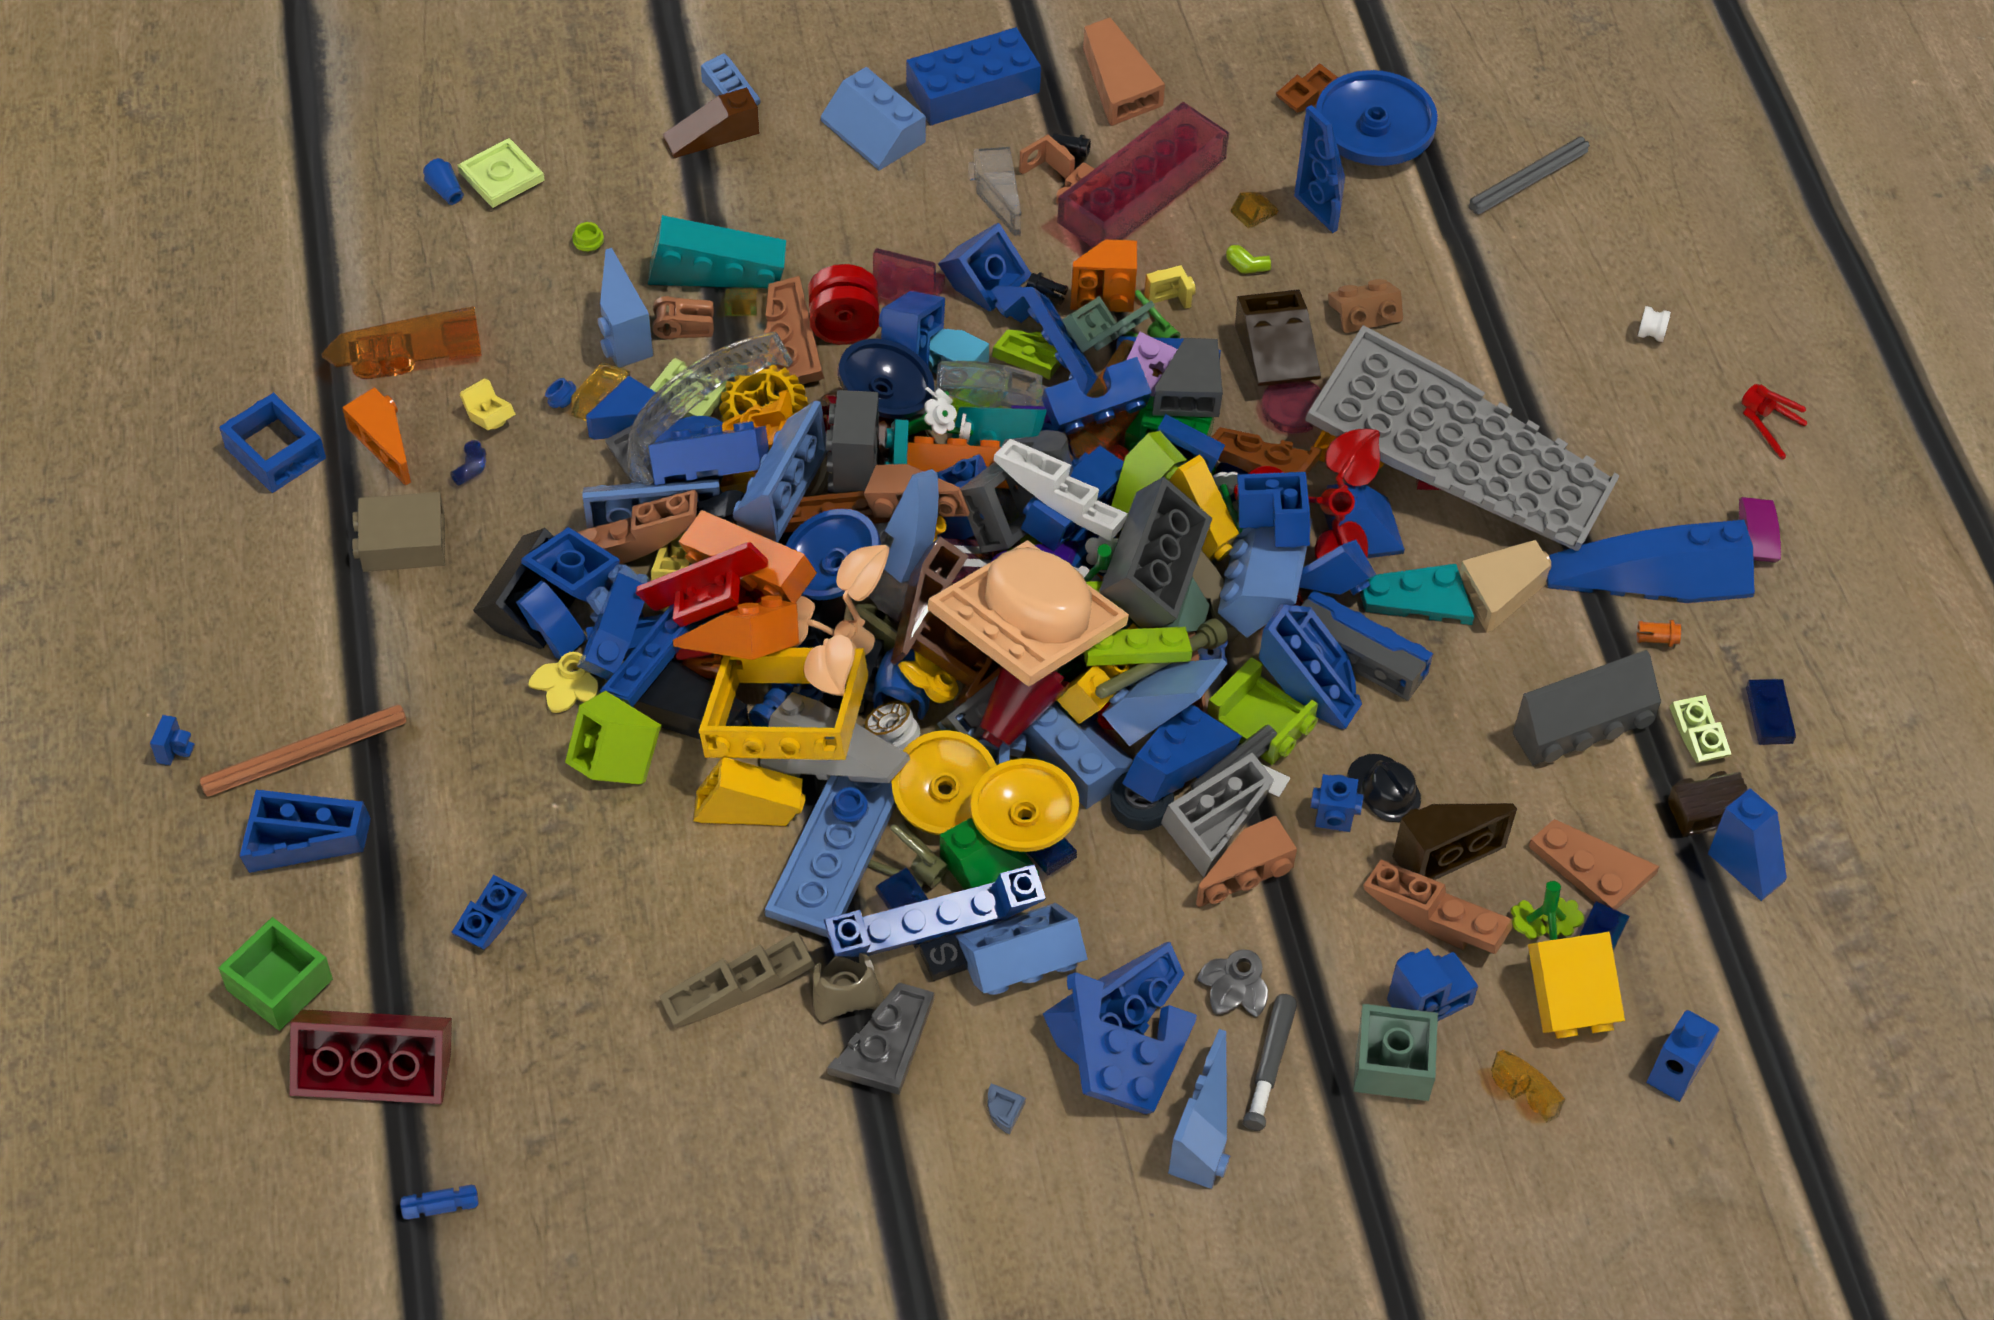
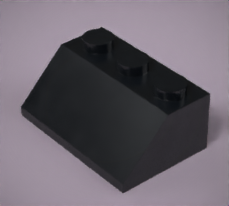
M546 528L521 537L473 609L496 633L538 649L544 648L547 642L540 631L533 630L516 602L540 581L545 582L567 609L570 608L576 597H573L521 564L524 556L554 537Z

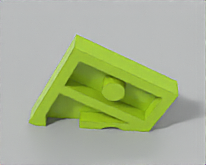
M1006 330L993 346L992 357L1049 380L1061 366L1054 355L1057 352L1055 346L1050 345L1041 332L1027 333L1021 330Z

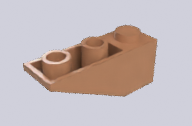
M908 464L876 465L864 491L874 518H891L912 475L923 471ZM938 478V516H969L970 512L960 488Z
M1276 816L1244 828L1200 882L1196 900L1198 908L1209 903L1217 904L1232 893L1239 890H1250L1261 881L1273 876L1281 877L1294 868L1297 848Z

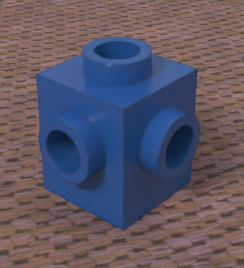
M1323 774L1320 788L1313 787L1311 808L1317 809L1315 827L1346 832L1351 831L1354 815H1361L1363 794L1357 793L1358 779L1348 778L1344 775Z

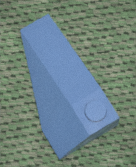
M1221 1029L1218 1030L1206 1058L1202 1075L1199 1074L1193 1096L1187 1102L1175 1133L1168 1171L1170 1175L1210 1189L1214 1185L1216 1176L1224 1177L1230 1160V1155L1224 1154L1227 1142L1226 1031Z

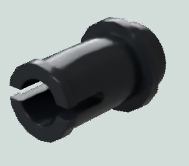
M1054 132L1052 138L1060 145L1065 146L1070 154L1077 155L1078 159H1082L1083 156L1088 157L1091 139L1086 138L1082 134L1080 137Z
M1041 272L1038 274L1032 273L1026 287L1035 288L1051 301L1061 305L1065 298L1054 291L1066 296L1068 286L1043 277L1044 274Z

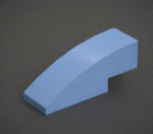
M933 469L912 475L885 529V532L892 536L894 541L890 547L884 570L900 583L910 579L912 571L934 540L938 518L939 490L938 473Z

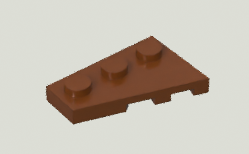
M1219 427L1211 437L1225 444L1218 461L1231 464L1245 470L1247 473L1260 466H1274L1281 469L1284 473L1306 472L1307 476L1319 461L1323 449L1311 446L1310 451L1292 448L1293 442L1281 440L1280 444L1263 442L1259 435Z

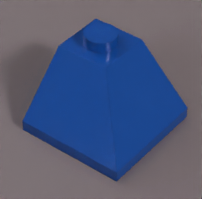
M1000 223L994 224L960 244L938 263L954 290L987 311H992L996 308L995 303L997 299L991 291L995 286L1019 287L1032 274Z
M1344 483L1353 494L1355 505L1353 510L1345 515V519L1340 521L1339 526L1344 522L1353 521L1362 527L1368 541L1367 558L1404 554L1405 549L1388 497L1366 484L1351 486ZM1337 484L1327 485V489L1339 488ZM1324 512L1328 528L1333 530L1332 522L1335 516Z
M568 527L524 556L521 564L573 597L588 603L586 598L594 589L605 587L608 592L610 591L613 582L608 578V575L619 564L620 559Z
M1353 540L1303 567L1299 587L1340 595L1350 590L1352 595H1355L1371 586L1368 579L1375 576L1376 573L1357 540Z

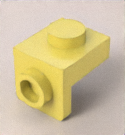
M1182 265L1146 274L1144 296L1149 302L1152 300L1153 303L1178 297L1184 309L1191 308L1192 295H1195L1196 288L1192 277H1187Z
M484 378L460 392V397L470 421L486 430L497 429L503 426L507 419L516 415L511 403L496 396L488 379Z

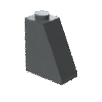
M1184 338L1155 386L1153 415L1219 417L1223 390L1218 339Z

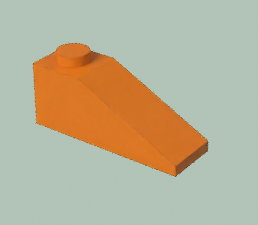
M374 387L342 407L346 426L406 486L411 483L396 417L398 409L391 397L388 395L384 397Z

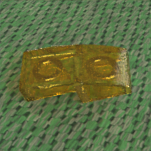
M1503 1049L1497 1052L1491 1068L1492 1077L1496 1085L1502 1090L1505 1089L1512 1100L1525 1093L1531 1109L1536 1113H1540L1546 1123L1559 1117L1565 1102V1098L1542 1073L1526 1061Z

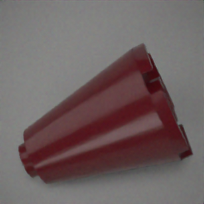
M1001 667L979 726L985 731L981 737L997 748H1000L1002 743L1010 746L1067 691L1071 684L1063 681L1064 677L1058 672L1053 671L1028 687L1005 668Z

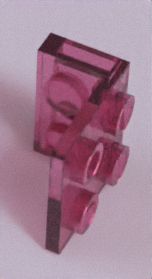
M878 248L873 252V276L878 285V297L896 300L909 291L940 296L945 285V275L936 273V264L934 262Z

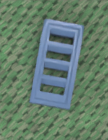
M725 53L701 65L702 82L716 96L747 87L756 105L760 104L758 95Z

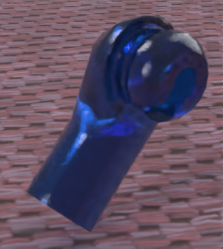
M472 440L465 444L464 452L467 454L465 464L450 472L453 481L458 486L479 475L485 468L487 453L478 440Z

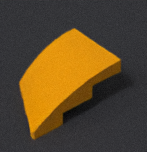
M783 390L779 392V399L763 408L757 404L743 414L734 416L722 423V430H734L733 424L753 421L754 427L766 426L770 450L776 432L781 431L786 420L792 416L790 393L788 390ZM758 470L723 475L720 484L721 491L738 490L746 493L750 478L755 477Z

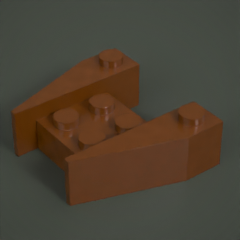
M939 536L926 549L910 575L891 663L896 665L908 654L910 649H913L964 684L963 689L953 703L954 706L958 707L997 677L1002 666L927 610L928 599L953 585V580L968 558L967 554Z

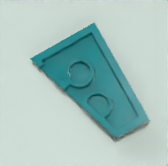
M1457 564L1377 574L1368 579L1371 586L1359 592L1365 612L1406 617L1411 613L1427 615L1429 620L1442 621L1444 617L1460 619V624L1473 625L1474 614Z

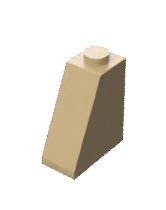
M1533 540L1462 561L1460 576L1468 600L1486 633L1493 631L1545 586L1549 570H1551V560L1548 553L1542 551L1538 542Z

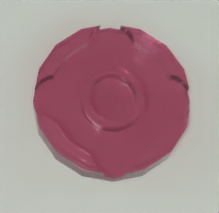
M1311 381L1268 386L1264 391L1261 403L1263 417L1267 422L1269 419L1270 422L1274 423V427L1280 431L1292 434L1306 433L1312 430L1314 425L1305 421V418L1322 390Z

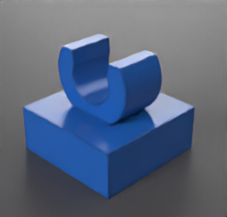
M162 715L150 742L158 764L171 766L175 754L182 757H190L195 746L194 743L189 742L191 733L180 730L176 717Z

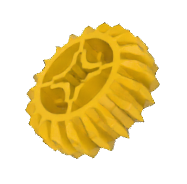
M759 363L758 370L752 371L747 366L745 375L735 372V382L727 381V391L721 392L720 398L722 403L719 406V410L723 416L722 422H725L736 415H740L739 410L747 411L757 404L763 408L765 407L764 405L767 406L778 400L779 396L774 394L775 390L779 392L788 390L791 395L792 415L808 405V399L805 397V388L799 383L798 377L795 374L790 375L786 367L778 371L777 366L773 363L769 369H764V365Z

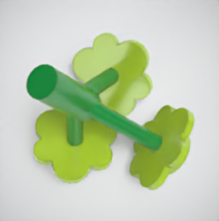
M1556 881L1547 882L1544 902L1538 909L1533 910L1532 905L1526 900L1520 901L1511 908V914L1514 917L1512 919L1513 927L1519 933L1525 934L1530 940L1537 936L1541 937L1546 932L1549 934L1550 940L1558 939L1557 936L1561 933L1569 937L1574 933V928L1580 927L1583 924L1584 915L1578 910V903L1575 900H1568L1566 902L1563 898H1560L1561 885ZM1542 918L1546 922V926L1541 922Z

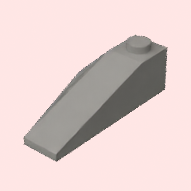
M792 692L771 714L768 727L835 728L839 713L817 700ZM855 723L846 760L761 759L760 765L762 768L798 778L801 774L816 775L818 780H829L830 775L848 776L849 780L854 782L890 783L910 760V757L906 752ZM826 737V739H834V738H835V737Z

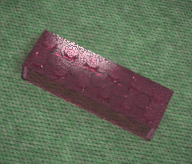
M1182 102L1061 194L1058 198L1057 223L1093 248L1105 239L1123 240L1226 159L1229 132L1185 102Z

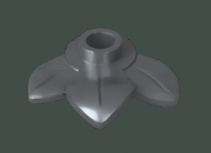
M1245 949L1238 950L1232 953L1228 959L1219 958L1209 961L1201 969L1197 979L1202 984L1212 987L1210 1002L1215 1015L1227 1013L1240 1004L1254 1017H1258L1263 1012L1268 999V988L1261 978L1262 962L1256 953ZM1240 962H1248L1251 968L1248 972L1243 973L1237 969V965Z

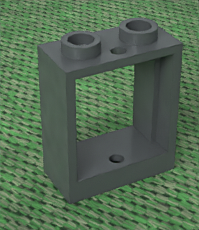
M996 462L992 463L960 488L970 512L967 517L981 553L1009 549L1027 534L1021 529L1026 517L1023 511L1034 495L1017 483ZM1005 479L1020 514V517L1010 525H1008L994 489Z

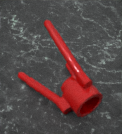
M1754 384L1742 398V405L1746 407L1743 414L1754 423L1781 459H1785L1786 454L1758 416L1766 417L1775 409L1798 424L1806 426V420L1781 404L1802 413L1806 411V407L1770 391L1762 384Z

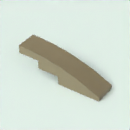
M795 932L766 950L759 945L730 963H727L723 958L659 997L673 1026L678 1028L711 1017L756 998L812 969L816 964L798 932Z

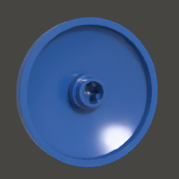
M1365 70L1343 75L1324 88L1316 105V109L1332 124L1339 155L1354 162L1367 165H1395L1417 157L1433 141L1438 121L1436 106L1432 98L1422 87L1406 77L1385 71Z

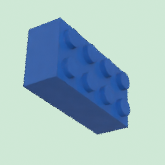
M1017 27L906 60V86L920 110L926 116L930 126L1040 93L1041 65Z

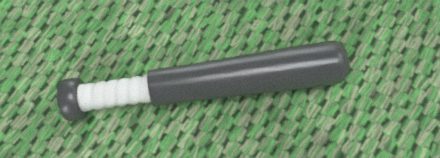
M1279 994L1275 998L1255 1079L1257 1087L1255 1088L1251 1109L1243 1117L1244 1126L1254 1131L1263 1130L1266 1126L1264 1113L1269 1092L1274 1088L1293 1023L1297 1001L1289 994Z

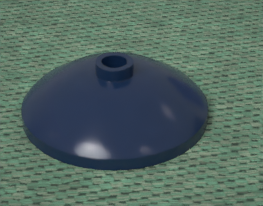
M885 339L858 341L844 351L838 364L837 375L843 390L878 392L879 417L889 419L913 417L925 409L926 401L932 399V395L926 390L929 387L934 392V379L929 367L920 356L899 343Z

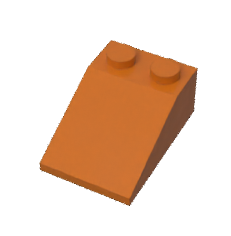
M771 595L762 597L759 603L739 604L737 606L738 610L725 613L674 639L673 647L754 660L798 645L797 603L782 601L781 596Z

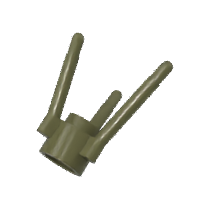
M901 823L899 827L895 824L891 825V830L917 854L911 864V869L915 871L914 875L874 860H870L868 867L907 881L920 890L925 884L931 888L936 887L946 875L949 865L936 856L904 823Z

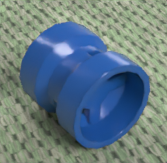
M771 688L763 697V703L756 704L749 711L748 717L755 727H768L771 714L789 695L779 688Z

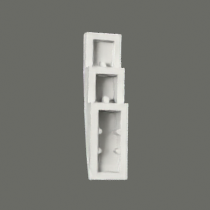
M1009 439L994 454L993 460L1017 483L1048 507L1077 525L1109 541L1123 528L1128 513L1098 501L1099 489L1070 477V464L1012 439Z

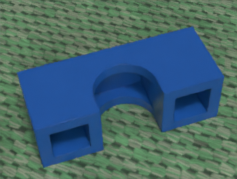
M1138 357L1106 367L1103 379L1107 387V393L1102 397L1092 398L1085 395L1080 390L1076 378L1045 388L1041 399L1045 409H1047V414L1054 431H1065L1066 435H1070L1082 430L1084 424L1096 421L1097 424H1102L1112 420L1115 417V413L1127 410L1128 413H1133L1143 409L1152 392Z

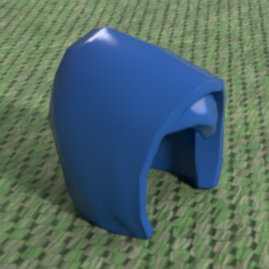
M892 648L883 657L875 677L874 709L882 705L887 696L894 697L905 703H910L913 699H916L920 705L917 716L920 720H923L929 709L930 698L926 695L923 688L914 686L898 667L900 662L916 661L914 650L910 649L908 654L894 665L891 663L894 649Z

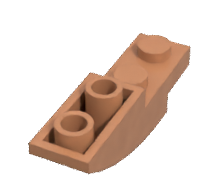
M691 490L632 506V517L588 528L577 533L619 558V564H624L658 550L683 533L696 518L698 494L696 490Z
M1382 859L1363 885L1367 893L1396 915L1432 936L1464 950L1467 944H1471L1496 954L1513 928L1511 918L1447 894L1445 884Z

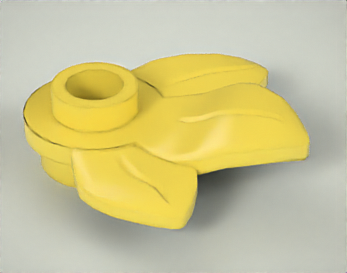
M579 652L564 654L558 663L542 665L529 680L528 686L530 688L547 691V705L553 713L566 711L575 704L577 699L586 702L598 693L597 680L590 672L577 667L582 656Z

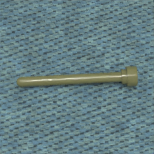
M1210 619L1201 624L1195 636L1189 638L1192 651L1194 652L1200 648L1213 650L1226 643L1227 631L1225 626L1217 619ZM1173 662L1138 664L1098 685L1095 693L1099 698H1106Z

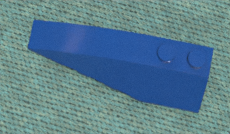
M1745 520L1677 525L1644 530L1584 544L1579 551L1570 548L1549 555L1551 570H1549L1546 582L1548 588L1588 593H1592L1594 589L1607 590L1611 592L1610 595L1624 596L1625 592L1644 594V599L1658 600L1659 596L1676 598V602L1681 603L1751 598L1755 594L1753 544Z

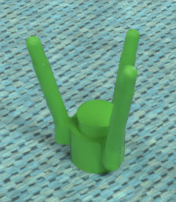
M1135 291L1136 297L1143 306L1149 302L1141 291ZM1154 307L1148 310L1155 319L1147 330V334L1150 337L1180 338V332L1167 322ZM1130 330L1123 334L1126 337L1138 336L1137 333Z

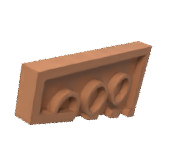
M800 276L770 283L768 285L766 306L767 324L764 334L774 332L772 349L764 351L761 364L764 365V369H769L774 363L778 371L786 367L790 375L795 374L798 377L800 384L824 379L814 333L810 328V317Z

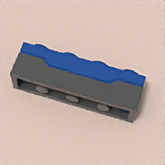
M1313 590L1308 599L1301 605L1311 607L1349 656L1353 672L1409 701L1422 683V680L1428 675L1433 653L1426 650L1422 645L1407 640L1396 634L1392 629L1377 624L1368 619L1364 614L1353 611L1338 603L1334 598L1323 595L1316 590Z

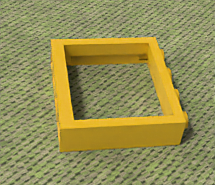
M789 647L754 660L723 655L699 728L705 758L846 760L868 679L864 648H855L854 661L846 680L847 685L835 728L726 726L739 683L811 684L805 677L804 664L808 653L813 648ZM736 660H741L742 665H737ZM826 737H835L834 739H826Z

